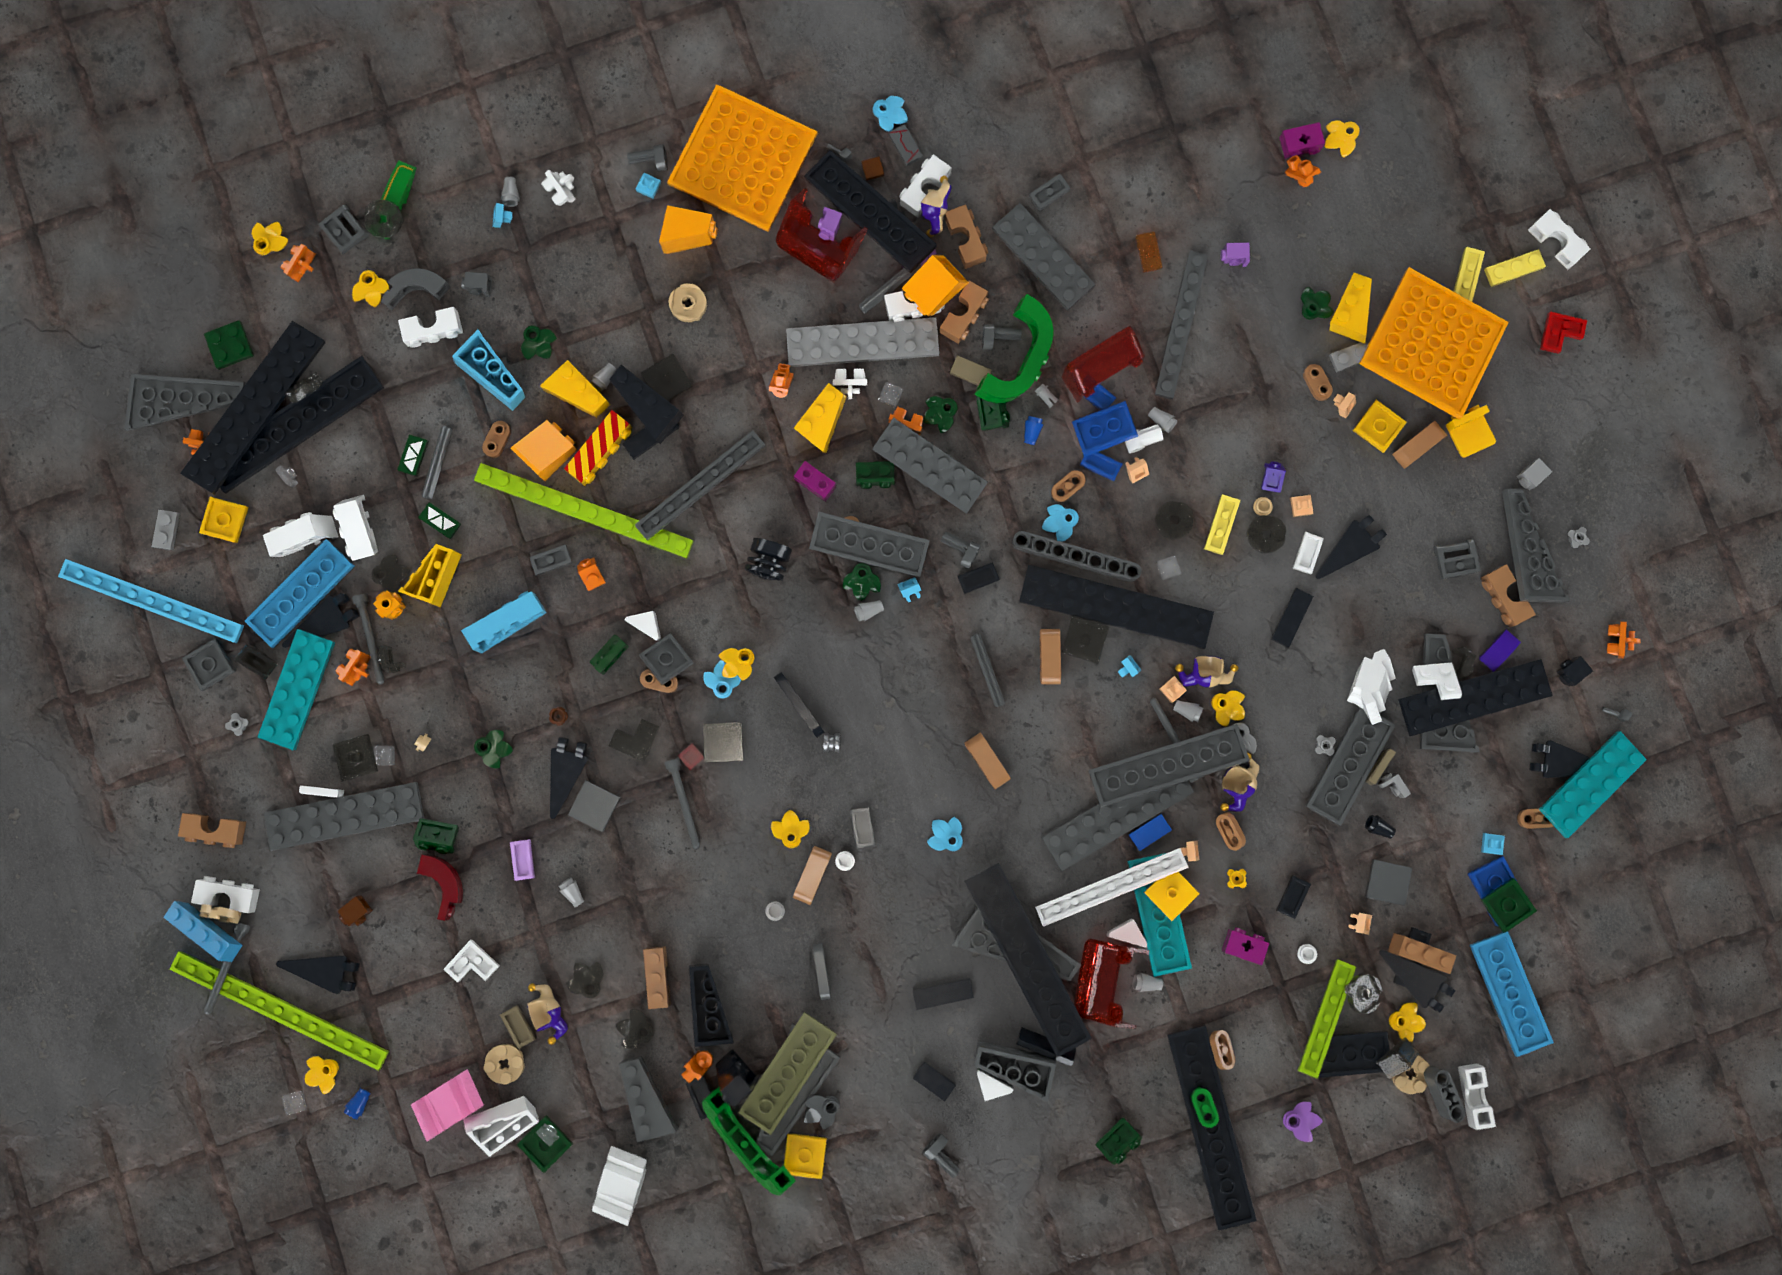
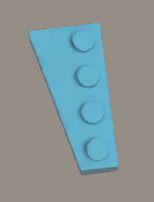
M477 329L452 356L455 364L513 411L524 400V392Z
M526 591L520 594L518 599L504 604L502 608L488 614L461 631L474 651L483 653L547 612L536 594L532 591Z

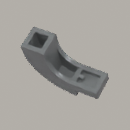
M419 268L408 269L394 275L388 281L392 288L384 293L381 302L392 311L407 293L414 290L426 291L439 301L451 286L432 271Z

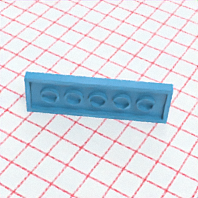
M326 539L245 622L271 648H274L355 565Z
M1508 931L1470 944L1514 1055L1519 1057L1554 1043Z

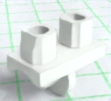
M548 170L545 173L547 177L541 184L549 192L554 188L557 190V193L552 196L554 203L559 206L567 201L572 203L575 200L570 191L574 188L572 185L574 181L573 175H565L564 172L560 174L558 172L552 173L551 170Z
M836 369L833 386H848V388H841V392L848 394V399H852V394H860V388H852V386H867L864 369H854V379H846V369Z

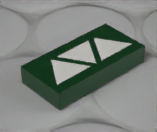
M409 434L397 470L417 477L429 441Z
M430 502L418 517L449 539L454 536L461 526V523Z

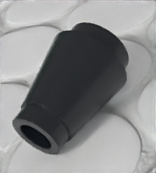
M1378 815L1369 816L1365 823V828L1372 834L1391 839L1396 833V829Z

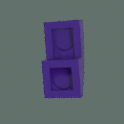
M1505 629L1479 657V660L1494 672L1521 642Z

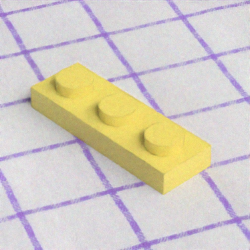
M1466 247L1463 252L1454 292L1472 302L1485 251Z
M1538 249L1487 267L1484 271L1490 286L1493 287L1541 270L1546 265Z
M1221 495L1206 540L1205 550L1223 555L1240 500Z

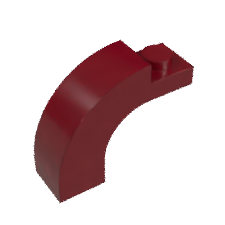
M422 854L417 874L429 876L439 883L442 889V902L437 919L443 921L450 920V917H453L455 912L453 904L462 903L463 887L461 879L453 866L444 859L429 854Z

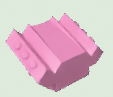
M467 1069L417 1100L411 1106L426 1141H429L483 1107L484 1104Z

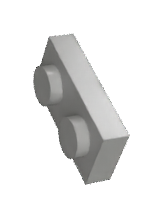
M1366 341L1365 344L1360 342L1329 355L1336 373L1359 364L1368 346Z
M158 510L152 547L173 551L180 513Z

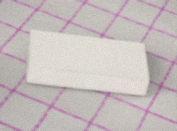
M1305 532L1293 569L1311 575L1324 538Z
M300 786L299 789L301 794L338 798L344 796V790L312 786Z

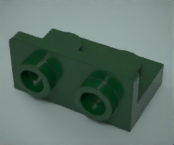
M976 396L982 431L1009 427L1010 415L1006 408L1007 402L993 403Z
M890 461L856 462L857 486H860L861 489H871L872 486L891 488V485H895L894 464Z
M614 634L591 659L590 664L600 674L604 675L629 646Z
M420 818L413 841L415 846L423 851H428L429 849L440 854H453V844L459 828L458 825Z
M1123 1117L1095 1145L1113 1165L1121 1164L1126 1159V1154L1131 1149L1133 1151L1139 1147L1142 1137Z

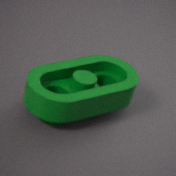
M1203 1087L1196 1088L1191 1094V1101L1198 1120L1204 1127L1212 1128L1219 1121V1115L1212 1095ZM1199 1094L1204 1095V1099L1202 1101L1198 1100ZM1206 1113L1211 1114V1118L1208 1120L1204 1118Z

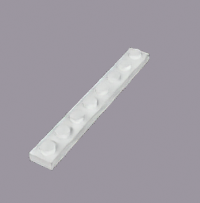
M1179 848L1035 908L1044 927L1188 868V865Z

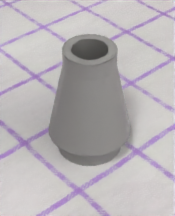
M506 177L504 179L501 200L508 207L516 206L520 200L514 177Z
M608 363L591 377L590 383L602 392L604 389H607L610 383L609 379L617 369Z
M1156 407L1152 408L1148 414L1163 432L1169 433L1177 423V420L1174 419L1175 416Z
M878 600L859 603L858 606L854 607V611L858 621L863 620L865 622L879 612L884 611L882 602Z
M1177 700L1173 711L1178 712L1192 722L1193 720L1198 722L1203 707H1200V704Z
M572 877L558 885L559 891L574 907L584 902L577 882Z
M1143 973L1135 974L1133 977V989L1138 992L1162 990L1163 980Z

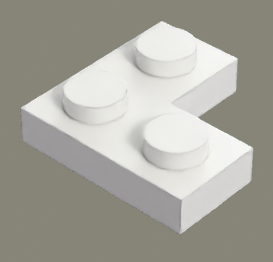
M1452 662L1413 666L1412 672L1417 686L1436 684L1441 700L1461 698L1462 692Z
M471 939L444 970L456 982H460L471 969L486 981L500 965Z

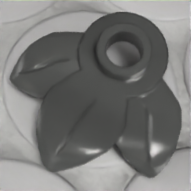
M821 1095L808 1097L804 1101L808 1107L804 1115V1122H820L823 1129L831 1126L835 1120V1114L839 1110L840 1104L835 1096L823 1097Z

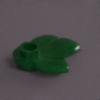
M1310 287L1304 289L1301 294V300L1304 304L1302 306V315L1306 319L1312 320L1317 317L1327 319L1332 316L1334 310L1328 306L1331 301V295L1328 291L1321 290L1315 293Z
M534 325L528 326L524 330L523 337L525 340L521 345L524 357L530 360L536 354L541 358L549 359L552 353L549 343L557 339L555 334L549 329H540ZM536 333L535 338H530V335Z
M939 396L928 398L925 402L929 409L924 414L923 422L926 424H938L940 433L948 431L954 423L953 416L958 410L957 403L953 399H942ZM947 404L951 406L950 411L945 410Z
M859 563L853 568V572L844 577L843 588L852 589L856 599L862 601L867 597L869 591L880 592L881 583L879 577L872 573L869 565ZM860 570H865L866 574L864 576H860L858 572Z
M492 730L486 737L477 739L474 744L475 752L482 756L484 764L491 768H500V758H504L513 752L510 744L502 741L504 731ZM486 743L487 749L483 751L481 746Z

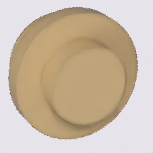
M1260 497L1254 502L1253 509L1257 515L1267 516L1271 513L1273 504L1268 498Z
M425 733L424 736L420 735L414 744L417 746L415 750L424 752L431 740L428 734Z

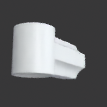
M1158 424L1142 430L1137 429L1138 437L1125 441L1129 454L1144 449L1145 446L1162 441L1163 433Z

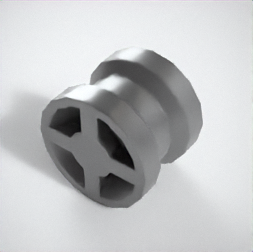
M824 733L823 751L834 750L839 752L840 733H835L834 735Z

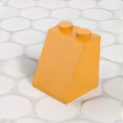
M667 205L659 239L663 252L670 254L711 245L713 238L716 239L718 228L716 227V221H714L712 214Z
M932 255L902 289L905 291L904 295L911 302L914 301L918 305L917 309L923 315L930 316L940 310L969 282L944 255Z
M548 420L511 447L544 481L577 450L573 446L575 441L568 435L564 437L560 433L562 429L555 422L551 424Z

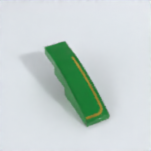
M398 160L381 197L370 233L384 239H390L394 222L398 221L403 203L407 202L417 167Z

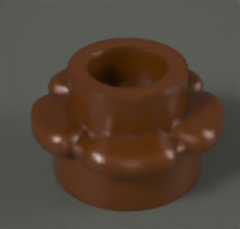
M562 707L553 708L549 713L550 722L557 726L563 725L568 719V713Z

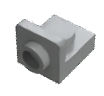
M1389 773L1381 778L1382 782L1378 784L1380 788L1391 784V791L1396 797L1399 796V798H1406L1411 794L1399 774L1392 775Z

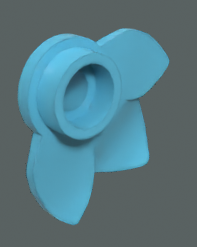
M890 96L886 100H877L874 103L872 110L879 119V125L882 129L890 132L893 130L894 124H903L908 121L905 111L901 108L904 104L902 98ZM880 106H883L885 111H881Z
M1059 504L1051 505L1047 508L1050 516L1044 521L1042 529L1047 532H1056L1057 541L1063 542L1072 535L1073 527L1078 523L1079 516L1073 509H1065ZM1068 514L1072 516V520L1070 522L1066 521V516Z
M722 660L717 663L713 673L704 672V682L707 687L713 689L714 694L718 698L724 699L731 695L732 689L740 684L741 679L738 675L733 678L723 677L722 671L726 663ZM721 686H726L724 693L719 690Z
M951 818L948 823L943 820H934L932 822L934 836L927 840L931 848L937 851L945 849L957 851L962 847L963 839L960 835L962 825L957 818ZM955 838V844L951 845L950 839Z

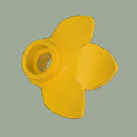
M1339 120L1332 121L1326 126L1330 134L1326 138L1325 148H1340L1342 157H1346L1355 148V139L1360 131L1359 126L1355 122L1343 123ZM1348 128H1352L1354 132L1352 134H1348L1346 130Z
M279 222L272 223L265 228L260 223H256L253 227V248L258 254L267 255L271 251H280L287 245L288 239L281 236L282 228ZM263 244H266V247L264 249H261V246Z
M370 270L364 271L359 277V282L353 286V300L357 302L365 299L369 305L377 307L382 299L381 294L389 290V285L384 279L378 278L375 272ZM368 278H372L370 283H367Z
M729 648L718 655L721 660L726 662L722 671L723 677L733 678L738 675L743 681L751 675V665L755 657L750 649L743 648L737 650ZM747 656L748 660L743 661L742 657Z
M1231 690L1226 694H1216L1212 698L1211 705L1216 711V720L1220 725L1227 727L1230 719L1239 721L1245 718V711L1240 705L1245 696L1241 692ZM1221 700L1224 701L1223 706H1220Z
M792 810L784 814L782 822L772 821L771 823L773 835L782 840L787 848H796L800 844L801 838L807 835L810 829L809 820L799 821L798 816ZM791 835L795 836L793 841H789L788 837Z
M1405 1003L1399 1011L1392 1013L1389 1017V1024L1392 1029L1398 1031L1399 1037L1406 1042H1413L1414 1033L1422 1031L1426 1026L1425 1020L1421 1016L1416 1015L1418 1010L1417 1003Z
M319 1056L309 1058L306 1062L310 1070L305 1075V1083L312 1087L319 1085L321 1092L327 1094L335 1086L334 1077L338 1073L339 1065L333 1059L324 1060Z

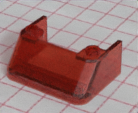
M804 188L790 201L776 236V243L779 248L828 280L835 281L842 275L859 250L868 228L864 227L854 237H845L841 243L835 240L820 238V230L810 225L812 220L811 211L802 205L808 189Z
M1131 326L1124 328L1066 365L1062 380L1077 403L1081 401L1083 396L1087 398L1094 394V389L1098 384L1119 371L1131 366L1136 368L1144 362L1145 355Z
M1088 939L1083 949L1074 1006L1080 1017L1112 1027L1136 1029L1137 1025L1122 1021L1123 1008L1120 1004L1114 1003L1120 964L1128 965L1131 963L1134 952L1149 954V950L1098 939Z

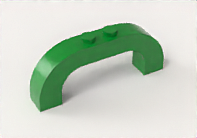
M1028 294L1020 299L1013 316L1023 321L1029 327L1032 333L1031 346L1014 380L1003 381L989 373L981 379L974 394L986 401L1005 403L1019 397L1031 387L1034 381L1039 379L1042 373L1040 368L1042 365H1045L1049 358L1047 354L1052 345L1054 335L1052 320L1044 306Z
M718 1087L702 1101L703 1109L709 1121L752 1176L772 1194L781 1195L796 1180L784 1165L781 1167L777 1166L764 1154L736 1119L730 1105L726 1104L722 1099V1093L720 1092V1087Z

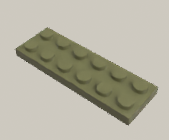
M804 1012L738 1113L771 1135L837 1033Z

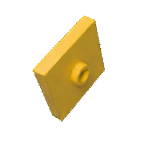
M1376 399L1353 431L1384 453L1407 422Z
M210 497L199 533L238 544L249 507Z
M1179 872L1154 881L1144 891L1149 899L1171 921L1200 894Z
M787 1134L784 1166L792 1176L822 1179L827 1138Z

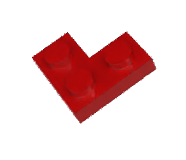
M1550 311L1547 314L1540 349L1559 354L1562 350L1564 336L1582 340L1587 320Z

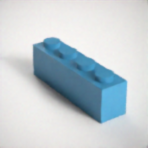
M174 901L163 918L218 961L232 962L243 945L210 919L199 917L200 912L189 903Z

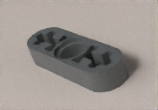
M823 943L813 944L820 998L823 1001L831 999Z

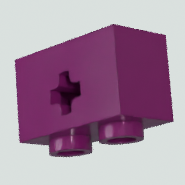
M1320 122L1283 130L1279 137L1284 158L1295 155L1301 157L1302 154L1307 153L1314 155L1319 153L1325 145Z
M804 461L794 475L795 481L825 502L837 487L833 480L806 461Z
M1236 927L1234 931L1228 929L1222 952L1263 965L1269 943L1264 941L1265 937L1253 934V937L1245 935V930ZM1247 942L1250 944V947L1245 948L1242 946V943Z

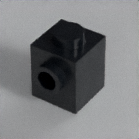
M1582 656L1565 660L1560 664L1561 668L1557 671L1560 681L1569 687L1577 685L1593 672Z

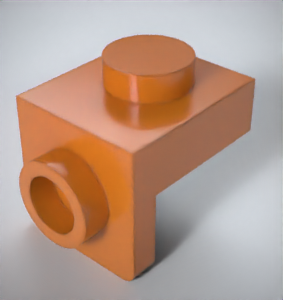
M594 558L584 559L577 565L578 573L588 591L605 584V579Z

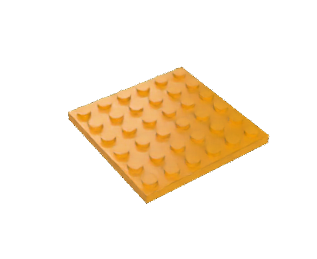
M716 84L667 183L680 191L769 232L817 136V131Z
M1409 267L1405 271L1359 364L1457 419H1461L1509 322Z

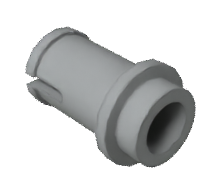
M1042 384L1035 390L1036 396H1040L1051 408L1053 403L1049 398L1054 403L1059 399L1047 388L1048 385Z

